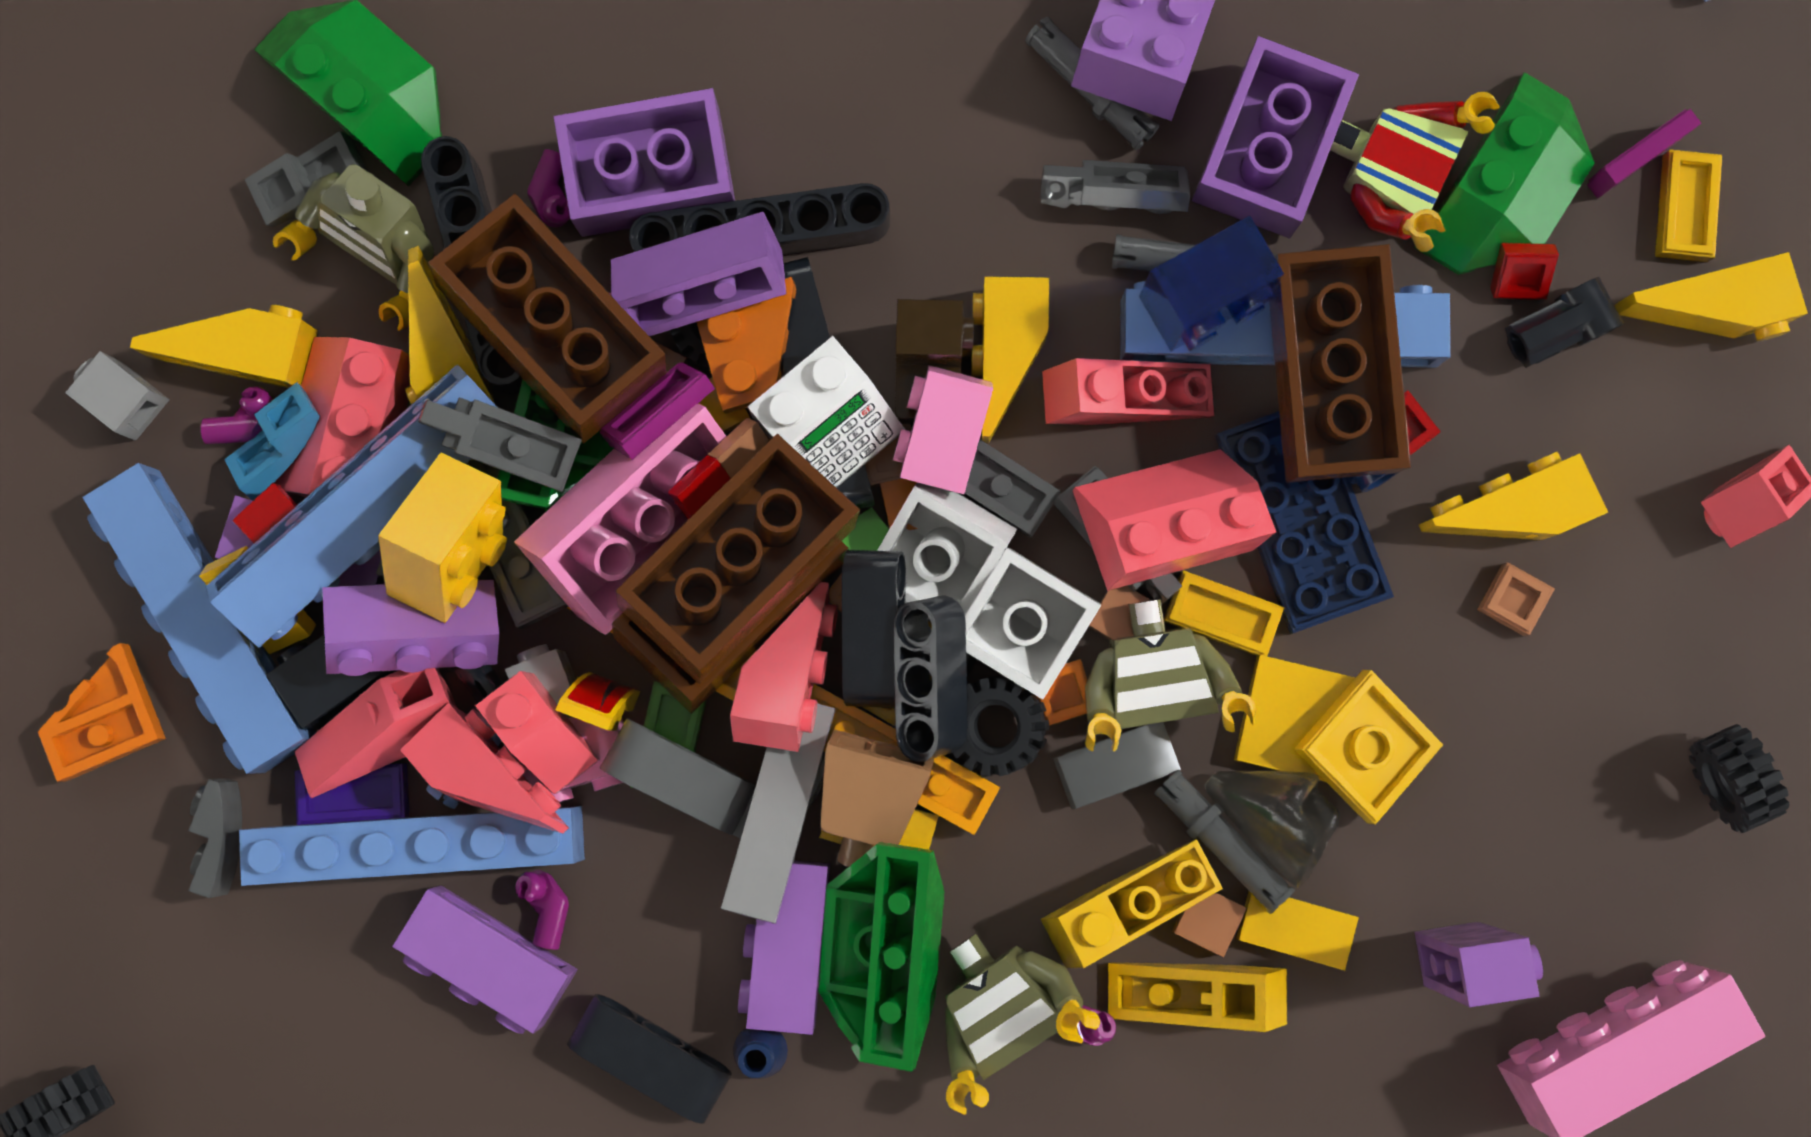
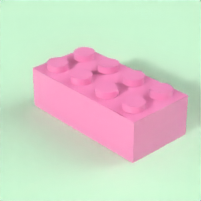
M696 404L633 460L613 449L521 534L514 543L573 613L606 635L612 630V623L623 613L618 608L615 591L688 521L668 491L727 436L706 407Z
M1678 960L1656 969L1652 973L1654 980L1638 989L1634 986H1629L1613 992L1605 998L1606 1006L1588 1015L1586 1012H1581L1567 1017L1556 1026L1559 1032L1542 1041H1539L1538 1038H1533L1514 1046L1508 1052L1511 1058L1497 1066L1531 1126L1549 1137H1583L1766 1036L1731 974Z

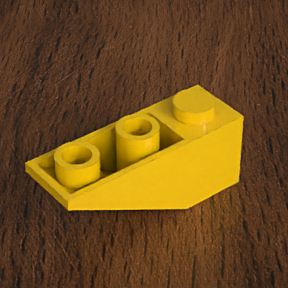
M984 277L983 293H973L972 318H974V325H982V345H973L971 377H981L982 380L990 381L993 384L991 399L980 435V440L987 444L991 441L1045 343L1049 330V278Z
M1557 451L1528 464L1530 476L1513 483L1510 474L1507 473L1478 486L1483 495L1478 499L1464 504L1461 495H1458L1431 507L1430 510L1434 518L1419 524L1421 532L1544 540L1608 513V510L1581 454L1579 453L1562 461Z
M1193 840L1082 895L1041 918V921L1065 967L1085 968L1223 888L1198 840Z

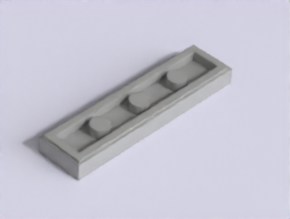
M817 703L813 732H803L799 752L771 747L766 748L721 906L722 910L776 924L835 708Z

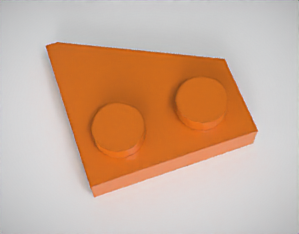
M792 277L785 279V295L696 322L722 411L726 414L747 408L781 379L782 372L780 367L782 355L786 352L789 330L787 327L792 299H795L797 290Z
M119 643L113 646L106 653L109 658L90 680L84 679L69 695L67 705L62 710L55 712L38 731L57 782L69 781L166 739L129 644Z

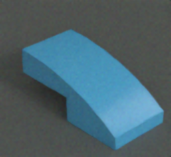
M298 382L254 414L262 431L224 459L238 488L252 501L274 483L294 462L305 447L319 420L318 412L304 388Z

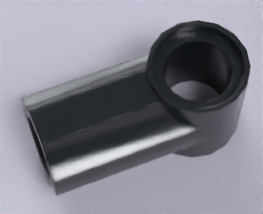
M1596 277L1560 295L1554 300L1555 303L1510 324L1505 328L1508 339L1507 344L1513 356L1527 368L1560 353V351L1574 344H1578L1579 347L1622 326L1624 322L1600 277Z

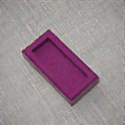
M1691 108L1688 111L1686 109L1605 165L1588 180L1587 186L1597 199L1678 143L1702 123Z
M682 362L678 363L602 427L599 433L610 447L633 460L715 388L704 373Z

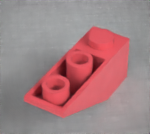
M1075 358L1042 371L1046 424L1098 425L1214 417L1210 364Z
M820 582L742 666L730 713L733 742L799 752L803 732H813L817 713V700L810 698L814 683L822 685L824 682L828 652L821 651L824 636L833 638L838 616V605L830 604L829 583Z
M427 668L414 673L399 670L378 679L294 751L311 799L406 757L401 752V749L448 703L456 707L451 691L438 668Z
M448 703L401 749V752L432 788L459 802L562 834L569 829L556 813L561 807L560 802L539 782L534 786L531 785L523 775L528 768L505 745L501 749L491 739L496 732L483 715L475 709L466 714Z

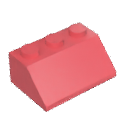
M314 337L301 386L304 388L320 417L305 447L294 462L276 480L275 484L280 485L286 493L307 497L407 409L409 401L405 390L406 387L410 386L409 355L401 349L354 338Z
M1221 449L1077 486L1072 490L1107 591L1253 551L1276 533L1258 481Z

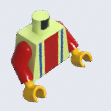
M1477 92L1471 95L1465 103L1463 101L1427 102L1399 105L1393 109H1383L1369 132L1341 120L1330 151L1354 162L1343 187L1351 194V202L1369 229L1405 240L1412 237L1416 248L1421 252H1428L1434 247L1431 237L1423 232L1430 229L1439 232L1445 231L1439 214L1432 210L1468 134V131L1462 128L1466 123H1470L1471 127L1480 134H1487L1493 130L1495 124L1490 117H1477L1478 114L1486 109L1497 110L1500 108L1493 95L1488 92Z

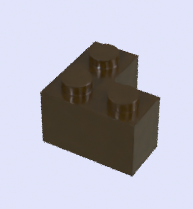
M897 299L895 416L901 424L913 426L917 410L907 408L915 376L926 378L929 365L961 374V362L972 360L974 318L963 317L964 301Z

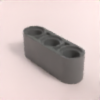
M626 719L600 766L601 770L621 782L729 835H733L756 787L755 784L629 719Z

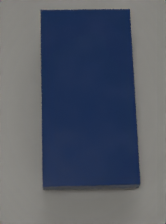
M1279 411L1215 435L1219 448L1258 481L1276 533L1257 548L1278 604L1285 607L1282 614L1290 634L1394 597L1349 478L1286 482Z

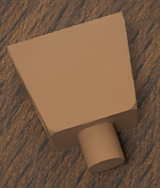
M834 729L825 751L820 826L821 830L826 833L843 837L837 858L839 863L849 867L879 842L899 845L929 780L934 759L915 762L902 754L899 746Z

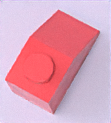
M1789 444L1717 487L1703 499L1701 504L1705 509V520L1709 528L1717 536H1723L1728 546L1732 548L1789 520L1811 498V477Z
M519 671L475 705L508 750L553 794H557L600 760L564 713L555 710L557 707L556 701L534 673Z

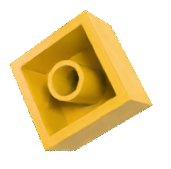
M441 452L378 535L386 594L443 623L448 621L457 606L464 608L476 591L477 578L486 565L494 566L506 547L507 538L503 536V519L506 509L502 506L501 481Z

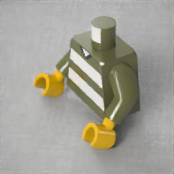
M357 164L349 165L342 174L332 172L319 177L311 184L295 212L297 220L292 221L273 237L274 247L278 248L290 239L296 248V252L291 260H297L316 244L317 237L313 228H318L321 235L394 283L400 289L399 295L380 305L379 317L381 321L385 322L398 315L399 324L397 330L401 331L409 326L408 250L419 246L427 263L434 256L433 245L429 240L416 206L409 199Z
M1160 599L1128 604L1133 636L1110 639L1109 648L1098 654L1085 685L1086 710L1089 722L1085 745L1089 751H1094L1095 735L1097 734L1109 736L1113 743L1112 751H1116L1121 729L1219 713L1218 704L1222 706L1223 727L1227 731L1235 732L1231 714L1236 711L1245 712L1249 716L1251 724H1255L1256 708L1254 701L1246 694H1242V690L1230 665L1205 636L1193 634L1191 628L1186 627L1165 630Z
M977 934L972 935L949 952L967 979L958 984L945 996L947 1003L945 1009L947 1052L951 1077L954 1080L946 1091L948 1106L954 1111L965 1115L967 1109L964 1100L967 1093L971 1091L973 1104L983 1108L989 1101V1094L986 1088L975 1082L974 1079L979 1074L983 1080L987 1079L1057 1032L1063 1039L1082 1044L1083 1039L1077 1029L1079 1021L1090 1029L1096 1030L1099 1027V1016L1093 1011L1082 1008L1083 999L1068 969L1064 965L1034 951L1025 952L1017 945L994 960Z

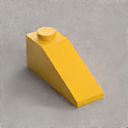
M419 246L409 249L410 386L406 387L405 390L411 405L457 364L494 403L493 385L482 376L477 365L473 347L446 296L436 286L429 264Z
M1789 252L1633 292L1615 304L1621 316L1729 338H1737L1754 333L1757 342L1790 332L1788 323L1808 314Z
M270 305L269 312L248 308L132 337L130 348L152 359L290 388L296 382L300 385L302 384L313 339L317 337L318 330L302 320V312L280 305Z
M1108 963V1013L1114 1019L1268 1032L1287 1025V969L1243 965Z

